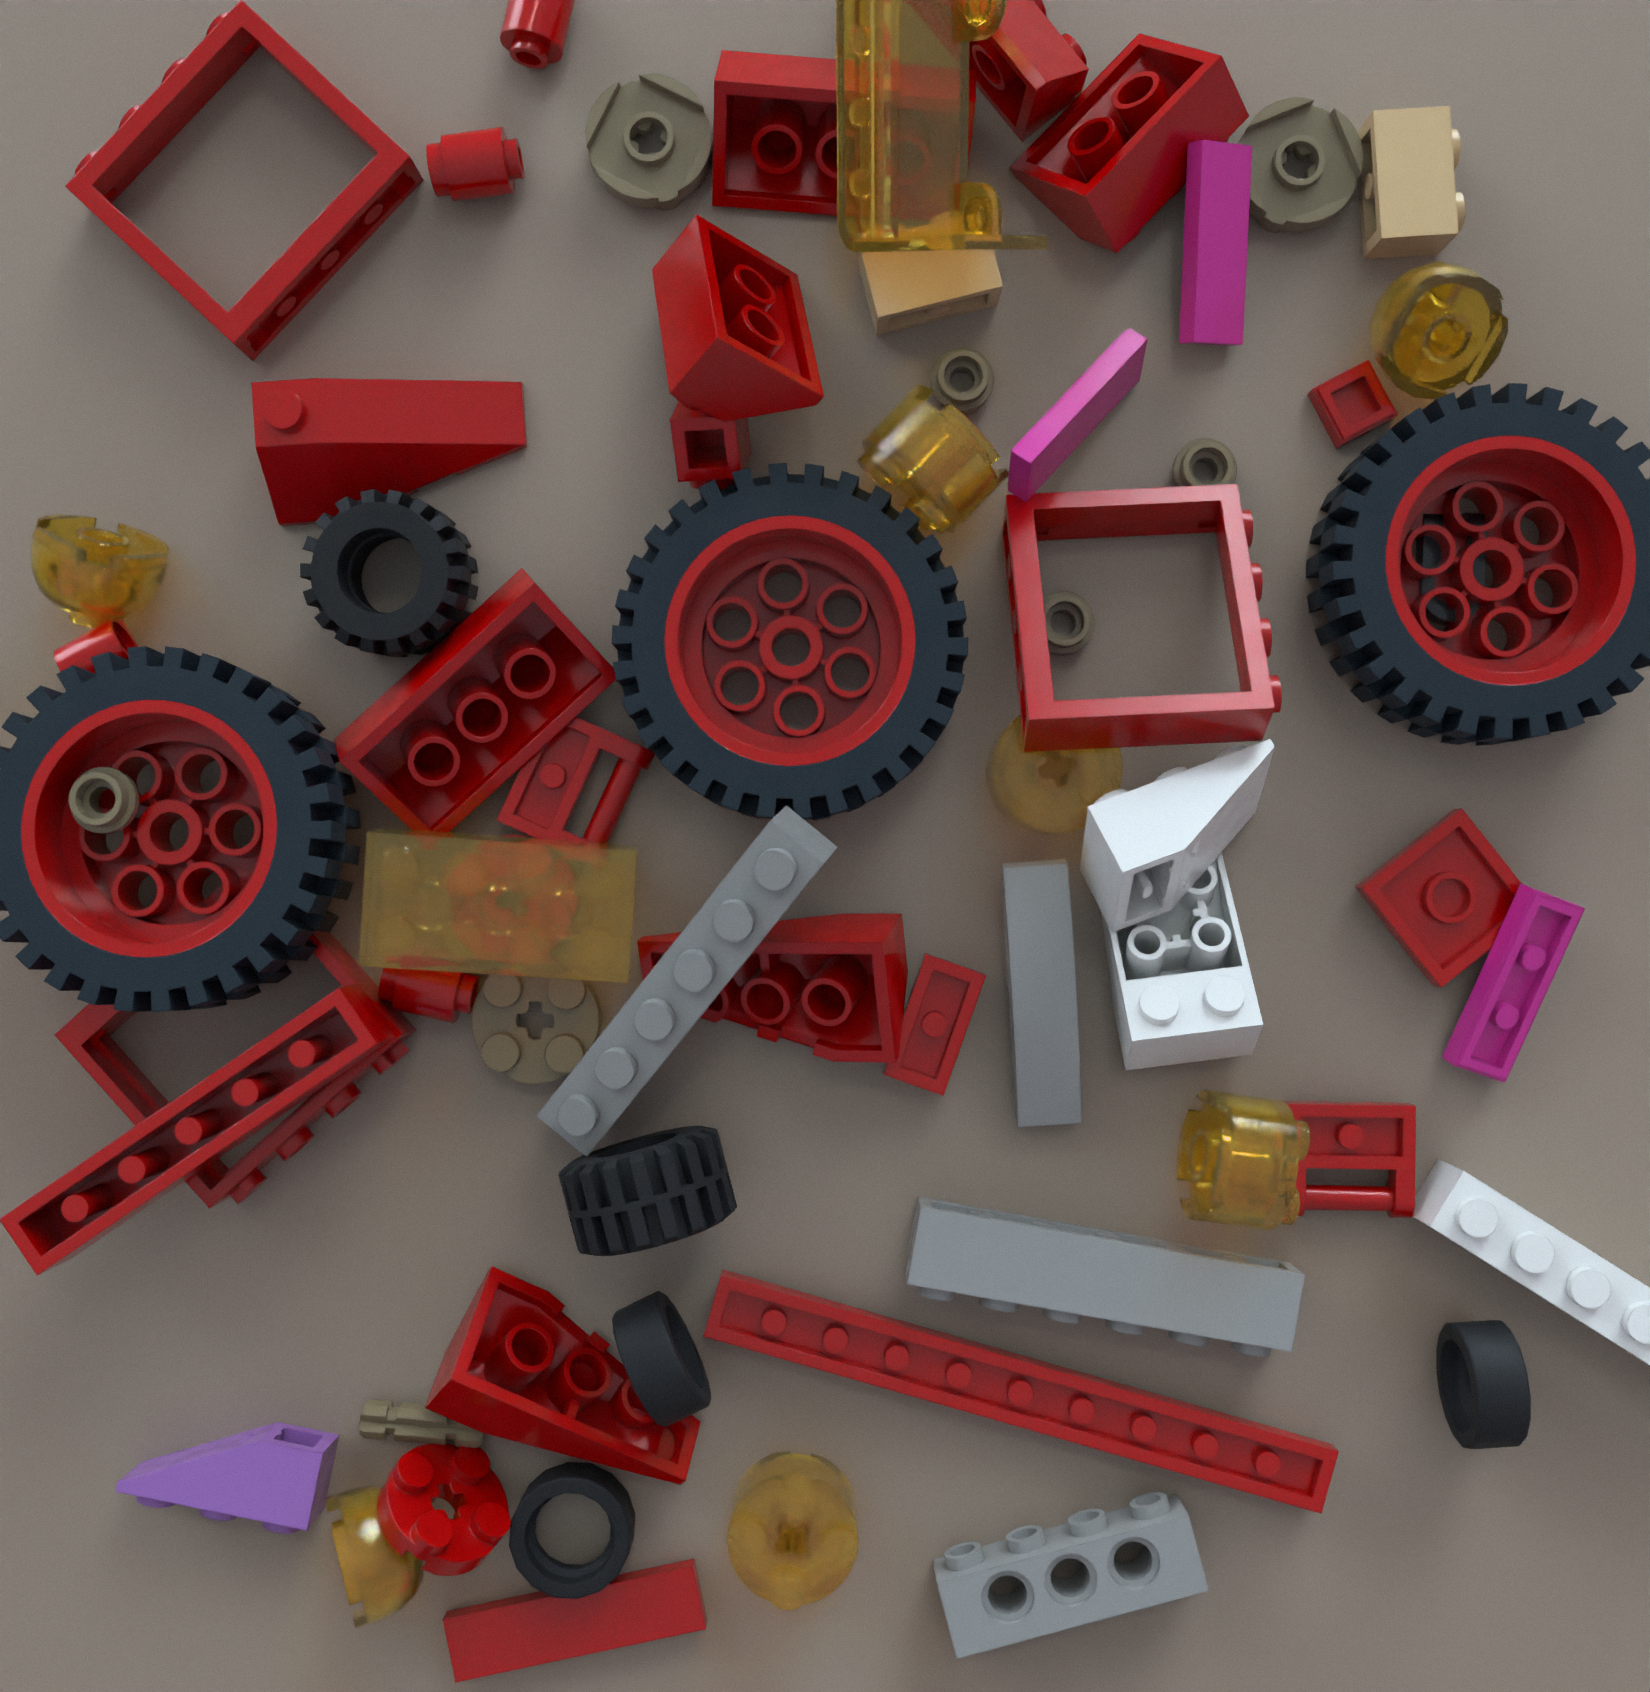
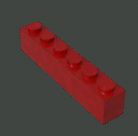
M359 983L339 987L1 1217L0 1222L38 1276L85 1250L394 1039L395 1036Z

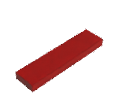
M694 1558L619 1574L601 1591L579 1599L555 1598L542 1591L449 1610L442 1619L455 1683L705 1630L707 1626V1616Z

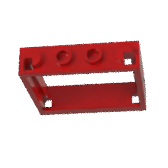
M240 0L230 12L220 14L213 20L206 32V37L186 58L175 61L167 69L161 85L143 104L132 107L124 114L119 123L118 130L98 151L87 154L80 161L75 170L74 177L65 187L237 348L254 361L424 179L411 157L254 10L243 0ZM261 48L375 156L227 312L112 203L256 50Z
M1238 484L1034 493L1027 502H1024L1014 494L1006 495L1002 541L1024 752L1262 741L1272 714L1281 710L1282 690L1278 675H1269L1267 658L1270 656L1272 648V630L1269 619L1260 618L1257 602L1260 601L1262 596V571L1259 563L1250 562L1248 548L1252 545L1253 518L1250 509L1242 510ZM1215 532L1241 692L1054 701L1037 541Z
M221 884L203 901L208 907L219 900L223 885ZM315 931L311 935L309 940L318 946L313 954L342 986L360 984L395 1038L313 1093L230 1169L218 1158L187 1179L185 1182L209 1209L230 1197L237 1204L245 1200L267 1180L261 1169L272 1159L279 1155L284 1161H287L314 1138L315 1135L308 1128L325 1112L332 1119L338 1116L362 1094L356 1084L373 1068L379 1075L384 1074L410 1051L403 1041L417 1029L401 1011L393 1009L391 1002L379 999V987L330 932ZM88 1004L54 1035L136 1126L169 1103L110 1037L136 1012L113 1010L114 1005Z

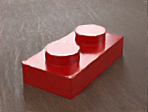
M924 953L903 1014L899 1058L896 1063H885L883 1075L944 1096L986 975Z

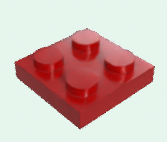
M1458 808L1446 814L1356 885L1355 888L1432 986L1442 988L1491 949L1521 882L1462 808Z

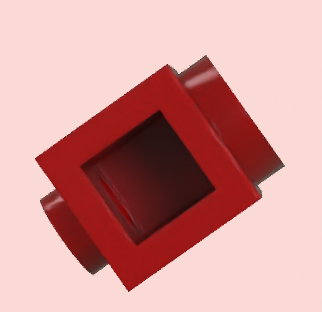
M678 402L670 418L678 482H690V486L698 489L715 479L719 490L726 489L729 485L734 484L732 472L746 469L752 453L748 418L723 422L702 410H691Z

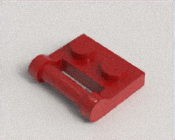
M575 717L521 766L496 821L603 868L611 852L606 846L641 769H649L655 754L636 743ZM604 750L619 757L587 829L583 837L566 831L601 752Z
M1282 1101L1281 1178L1278 1184V1207L1282 1216H1303L1305 1210L1386 1211L1390 1218H1411L1415 1209L1416 1106L1410 1103ZM1306 1168L1388 1170V1181L1386 1186L1306 1185Z

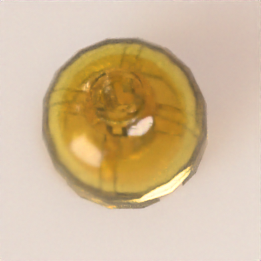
M1437 261L1409 269L1392 281L1376 302L1369 327L1370 350L1385 376L1396 387L1414 398L1437 399L1448 394L1444 390L1454 388L1463 381L1470 386L1482 378L1498 358L1508 333V318L1502 314V303L1500 300L1504 299L1497 287L1472 269L1461 264Z
M63 514L42 516L37 520L35 531L32 534L30 566L39 591L52 604L69 612L68 619L73 623L96 628L108 620L130 618L143 612L160 593L168 567L167 556L169 547L164 541L150 533L118 523V533L95 528L97 518Z
M377 1486L349 1489L325 1497L327 1512L340 1508L342 1511L343 1519L332 1522L331 1530L349 1606L362 1601L364 1604L363 1609L352 1612L356 1629L381 1621L402 1610L416 1596L424 1580V1570L421 1569L424 1566V1561L417 1559L409 1551L401 1557L389 1545L383 1535L377 1516V1499L382 1487Z

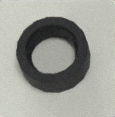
M657 1291L615 1312L612 1318V1325L619 1355L638 1398L651 1418L658 1425L667 1427L708 1407L711 1401V1391L702 1360L685 1322L668 1296Z
M1501 1320L1446 1323L1438 1337L1436 1372L1442 1407L1453 1436L1463 1448L1468 1449L1520 1446L1528 1435L1531 1421V1395L1522 1352L1512 1331Z
M566 1462L546 1469L528 1485L511 1519L509 1548L517 1570L532 1587L555 1598L579 1599L601 1591L619 1575L630 1553L634 1539L635 1511L629 1493L612 1473L592 1463ZM564 1493L582 1494L596 1501L607 1513L611 1525L610 1540L604 1552L594 1561L583 1565L564 1564L550 1557L539 1545L535 1534L536 1518L541 1508L553 1497Z

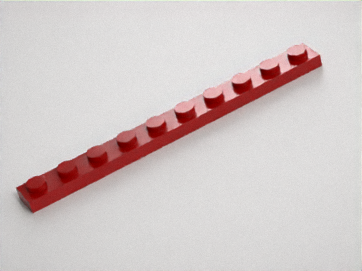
M722 1269L703 1337L1320 1514L1323 1511L1339 1453L1333 1444L724 1269Z

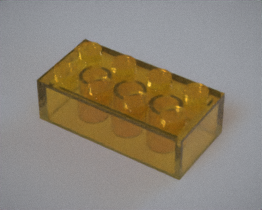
M391 828L373 829L367 832L359 966L628 983L637 846Z

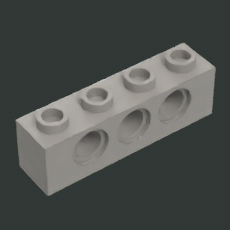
M1163 1492L1145 1493L1133 1498L1128 1507L1106 1513L1098 1508L1082 1510L1071 1515L1068 1518V1523L1047 1529H1043L1039 1525L1019 1527L1006 1535V1540L983 1546L973 1541L960 1543L947 1549L943 1557L933 1559L936 1582L957 1659L1209 1591L1190 1518L1178 1495L1167 1496ZM1127 1542H1139L1144 1545L1140 1555L1132 1561L1121 1562L1114 1559L1117 1549ZM1071 1558L1082 1562L1080 1570L1072 1577L1058 1578L1051 1574L1055 1565L1064 1559ZM1009 1575L1021 1580L1018 1588L1006 1595L996 1594L989 1589L993 1581L1001 1576Z

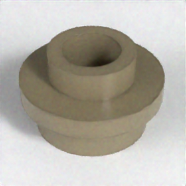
M955 348L941 355L933 366L930 378L931 390L937 402L947 410L957 413L971 412L981 407L989 398L994 384L993 370L988 360L981 353L969 348ZM956 373H966L971 377L973 387L968 391H957L951 386L950 378Z
M1207 438L1197 439L1185 445L1177 454L1172 468L1173 481L1176 487L1234 484L1237 476L1236 460L1229 448L1223 443ZM1204 462L1210 465L1214 474L1213 480L1210 482L1197 480L1193 474L1194 464Z
M1057 591L1045 596L1043 603L1049 652L1056 655H1068L1077 652L1088 643L1094 632L1095 618L1091 606L1083 597L1069 591ZM1057 613L1067 614L1073 622L1071 633L1067 635L1057 634L1051 627L1052 616Z
M110 767L93 768L83 773L71 787L69 793L70 810L74 819L84 829L100 834L115 833L127 827L136 816L139 807L138 789L134 781L120 770ZM111 789L115 794V804L109 812L103 813L99 807V798L104 791Z

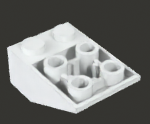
M1271 739L1249 747L1246 745L1232 746L1222 751L1212 761L1190 769L1186 767L1170 769L1161 774L1152 783L1131 791L1125 789L1113 790L1101 796L1093 805L1088 806L1080 871L1112 933L1171 911L1256 813L1275 748Z
M1222 852L1171 911L1113 933L1101 912L1113 1009L1125 1070L1253 1054L1263 1027V1021Z

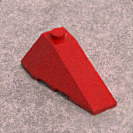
M308 378L251 382L255 447L277 521L281 526L315 524L323 513L334 517L339 513L335 505L336 502L347 496L356 501L361 500V491L375 489L383 494H388V490H394L412 495L419 492L417 488L454 473L456 475L463 474L527 447L522 382Z
M843 913L778 921L700 1018L714 1023L721 1019L735 1022L758 1030L757 1037L777 1043L779 1038L814 1048L813 1055L833 1062L896 1063L899 1058L908 977L902 913ZM681 932L642 936L637 941L643 980Z
M492 1266L487 1271L445 1351L425 1409L484 1434L678 1485L684 1483L687 1478L701 1422L693 1415H690L667 1427L658 1425L647 1413L638 1398L624 1365L606 1350L610 1344L595 1331L590 1336L561 1312L565 1305L549 1291Z

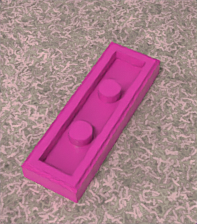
M1210 140L1188 143L1179 343L1243 345L1253 147L1251 145Z
M1131 328L1127 331L1124 330L1011 449L1007 483L1009 492L1027 502L1140 381L1147 338Z
M1520 883L1443 1053L1442 1058L1453 1066L1504 1083L1506 1082L1585 908Z

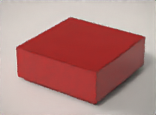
M1369 360L1313 388L1307 394L1336 449L1390 422L1398 416Z

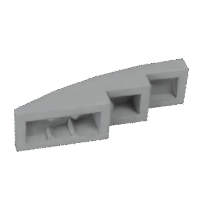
M1066 859L1002 863L1005 978L1009 991L1010 1048L1014 1061L1015 1116L1018 1128L1082 1123L1077 988L1068 864Z

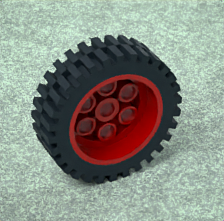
M1508 383L1493 395L1491 394L1490 384L1471 387L1457 399L1455 393L1452 392L1435 399L1423 410L1419 407L1404 417L1361 452L1362 455L1351 462L1337 478L1342 483L1327 494L1320 510L1328 513L1327 517L1313 526L1309 541L1311 544L1320 545V551L1306 560V578H1319L1320 583L1319 589L1307 595L1309 613L1324 610L1327 624L1314 630L1320 646L1332 641L1336 642L1342 655L1330 661V665L1338 677L1354 672L1360 682L1350 691L1362 703L1377 698L1384 703L1377 715L1391 724L1409 720L1411 724L1407 732L1423 738L1442 734V743L1461 745L1476 741V746L1495 745L1549 735L1552 732L1568 730L1585 723L1583 718L1603 714L1615 706L1617 703L1613 696L1632 692L1644 680L1635 670L1650 666V478L1646 479L1638 467L1650 458V450L1642 441L1626 450L1621 449L1616 444V441L1624 434L1628 427L1614 416L1596 427L1590 425L1589 421L1595 413L1597 405L1580 398L1560 411L1558 409L1564 391L1545 387L1526 400L1527 384ZM1461 498L1471 500L1477 506L1479 513L1485 514L1486 519L1483 525H1472L1462 518L1459 511V501ZM1423 514H1442L1443 527L1436 524L1423 525ZM1522 517H1526L1536 524L1539 531L1537 545L1528 542L1523 537L1520 530ZM1423 535L1433 538L1441 548V560L1434 569L1420 566L1412 555L1413 541ZM1472 537L1473 543L1466 546V538ZM1480 554L1486 555V563L1490 566L1493 573V582L1490 588L1479 584L1473 574L1474 561ZM1450 566L1452 567V570L1450 572H1444ZM1435 576L1434 589L1420 596V580ZM1537 578L1544 580L1551 587L1553 599L1550 607L1541 604L1535 596L1534 585ZM1432 597H1436V599L1444 602L1448 608L1455 610V621L1447 624L1443 631L1433 628L1426 618V606ZM1468 601L1481 605L1475 614L1471 616ZM1490 620L1498 622L1505 629L1507 641L1503 650L1495 648L1488 639L1487 627Z
M787 463L768 464L769 476L752 478L750 467L732 472L734 484L729 485L726 489L719 490L714 479L698 488L701 496L698 502L689 507L682 499L668 510L673 521L664 530L656 524L644 538L649 547L643 558L633 555L626 570L631 578L628 590L619 589L615 607L621 614L619 626L612 625V645L617 649L618 662H613L616 681L622 686L625 697L622 698V702L628 716L634 720L639 730L637 732L646 747L657 756L660 763L673 776L709 801L739 812L742 815L758 819H772L787 805L804 820L812 819L814 821L830 818V816L842 812H850L864 806V804L877 797H881L908 776L936 744L937 739L946 728L954 712L953 707L958 695L961 693L965 677L962 671L964 661L968 656V637H964L963 625L967 620L964 600H957L955 589L959 582L952 565L945 568L940 560L943 548L933 534L927 538L922 535L918 530L920 518L908 507L900 513L890 505L892 494L877 485L870 494L859 488V476L845 471L841 472L839 481L825 478L824 466L805 463V474L801 475L788 474ZM783 572L793 574L802 584L799 595L792 601L784 603L774 601L765 591L769 579ZM837 597L850 598L858 605L860 617L851 626L836 627L830 624L824 616L823 611L827 603ZM730 610L742 611L751 619L748 633L737 641L724 640L716 634L715 630L719 617ZM785 635H798L807 641L810 652L801 664L786 666L775 659L773 655L774 646ZM844 659H855L861 662L868 672L866 684L855 691H845L837 687L832 680L831 672L838 662ZM738 672L749 673L759 682V689L755 698L743 705L732 704L723 695V687L726 680L732 674ZM797 696L810 699L818 710L815 722L803 730L789 728L781 719L783 705L789 699Z
M147 646L127 648L129 660L111 652L91 657L96 673L74 665L59 672L56 675L64 686L65 693L40 685L26 697L39 713L34 718L12 712L1 726L17 738L11 749L0 746V911H8L9 913L8 917L0 921L1 940L3 942L28 943L15 957L29 970H51L44 982L57 990L80 991L78 1000L92 1005H114L113 1010L165 1012L227 1005L226 1000H243L261 993L258 986L261 983H279L289 976L292 971L286 964L290 960L307 961L318 948L309 940L311 935L315 931L331 932L339 916L327 910L332 898L348 900L353 886V882L339 879L343 863L358 865L360 847L346 843V829H361L360 811L346 807L343 797L356 793L352 776L336 770L334 764L339 762L336 743L319 735L326 728L315 715L298 708L301 702L289 693L271 685V682L220 658L205 653L199 656L184 648L165 646V653L163 654ZM217 761L221 771L220 780L214 789L205 793L200 782L201 773L206 765ZM152 764L155 770L154 784L143 795L138 790L139 807L137 814L132 822L123 829L121 845L111 853L106 845V834L88 831L74 819L69 805L71 787L83 773L97 767H110L127 774L137 787L139 772L146 765ZM111 789L104 791L99 798V807L103 813L109 812L114 807L116 798ZM249 815L254 823V835L246 846L239 848L234 841L233 830L240 818ZM184 818L189 828L188 839L180 849L175 850L170 843V830L176 821ZM216 872L222 881L223 890L219 900L208 907L203 902L202 887L206 878ZM151 876L156 883L157 894L153 903L145 908L139 900L138 891L142 881L146 877Z

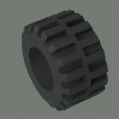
M373 489L361 491V500L356 501L347 496L336 502L335 505L339 513L334 517L323 513L315 522L316 525L323 529L319 539L307 536L303 547L304 550L313 552L311 564L300 563V578L311 581L312 588L303 591L307 605L317 607L320 611L314 618L323 629L334 631L336 633L334 637L336 640L347 646L359 648L360 651L390 657H407V654L422 655L432 650L431 645L436 642L440 643L452 632L451 629L456 623L461 624L471 614L464 610L468 598L476 600L478 586L471 584V574L478 573L477 561L468 555L467 549L472 546L466 535L454 527L456 523L446 514L422 500L410 497L403 492L388 490V494H383ZM402 538L411 542L419 554L422 565L421 582L416 594L405 606L390 613H382L371 606L364 594L362 587L363 566L370 553L377 546L392 539Z
M686 1126L622 1141L592 1151L587 1157L582 1155L574 1159L558 1174L577 1249L582 1254L614 1256L665 1245L690 1237L719 1224L737 1208L718 1130L711 1127Z

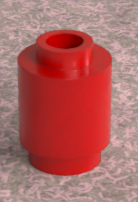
M508 0L500 41L510 52L511 58L520 65L533 69H542L547 64L560 61L575 0Z
M503 127L441 135L440 142L427 144L426 146L430 180L437 197L451 196L452 200L457 202L515 193V180L525 177L519 141L517 138L507 140Z
M408 948L405 953L392 950L382 970L379 983V999L391 1002L394 1010L454 1024L461 1012L471 1013L478 994L479 977L470 975V961L414 948Z

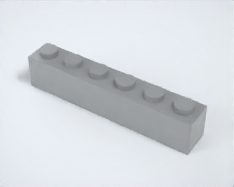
M786 805L768 822L536 1116L587 1157L838 847Z
M917 1196L905 1265L907 1285L917 1286L916 1293L929 1299L953 1301L955 1293L980 1297L979 1304L981 1306L1001 1312H1017L1018 1304L1043 1308L1042 1315L1044 1317L1064 1323H1080L1081 1315L1106 1319V1327L1126 1334L1142 1335L1145 1326L1169 1330L1168 1337L1172 1340L1195 1346H1206L1208 1338L1231 1341V1348L1238 1352L1257 1357H1269L1271 1349L1292 1352L1305 1274L1288 1261Z

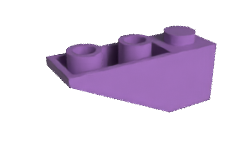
M281 1422L272 1423L142 1461L117 1482L115 1492L134 1495L138 1503L148 1507L165 1508L178 1504L197 1508L200 1515L212 1520L228 1521L241 1517L261 1521L265 1529L275 1533L290 1534L300 1530L307 1531L324 1510L340 1434Z

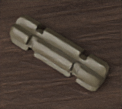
M371 1399L363 1405L360 1415V1435L364 1438L386 1440L387 1435L393 1434L395 1441L446 1445L447 1440H454L455 1446L477 1448L482 1445L486 1436L482 1432L425 1409L426 1404L402 1402L401 1407H394L393 1401Z

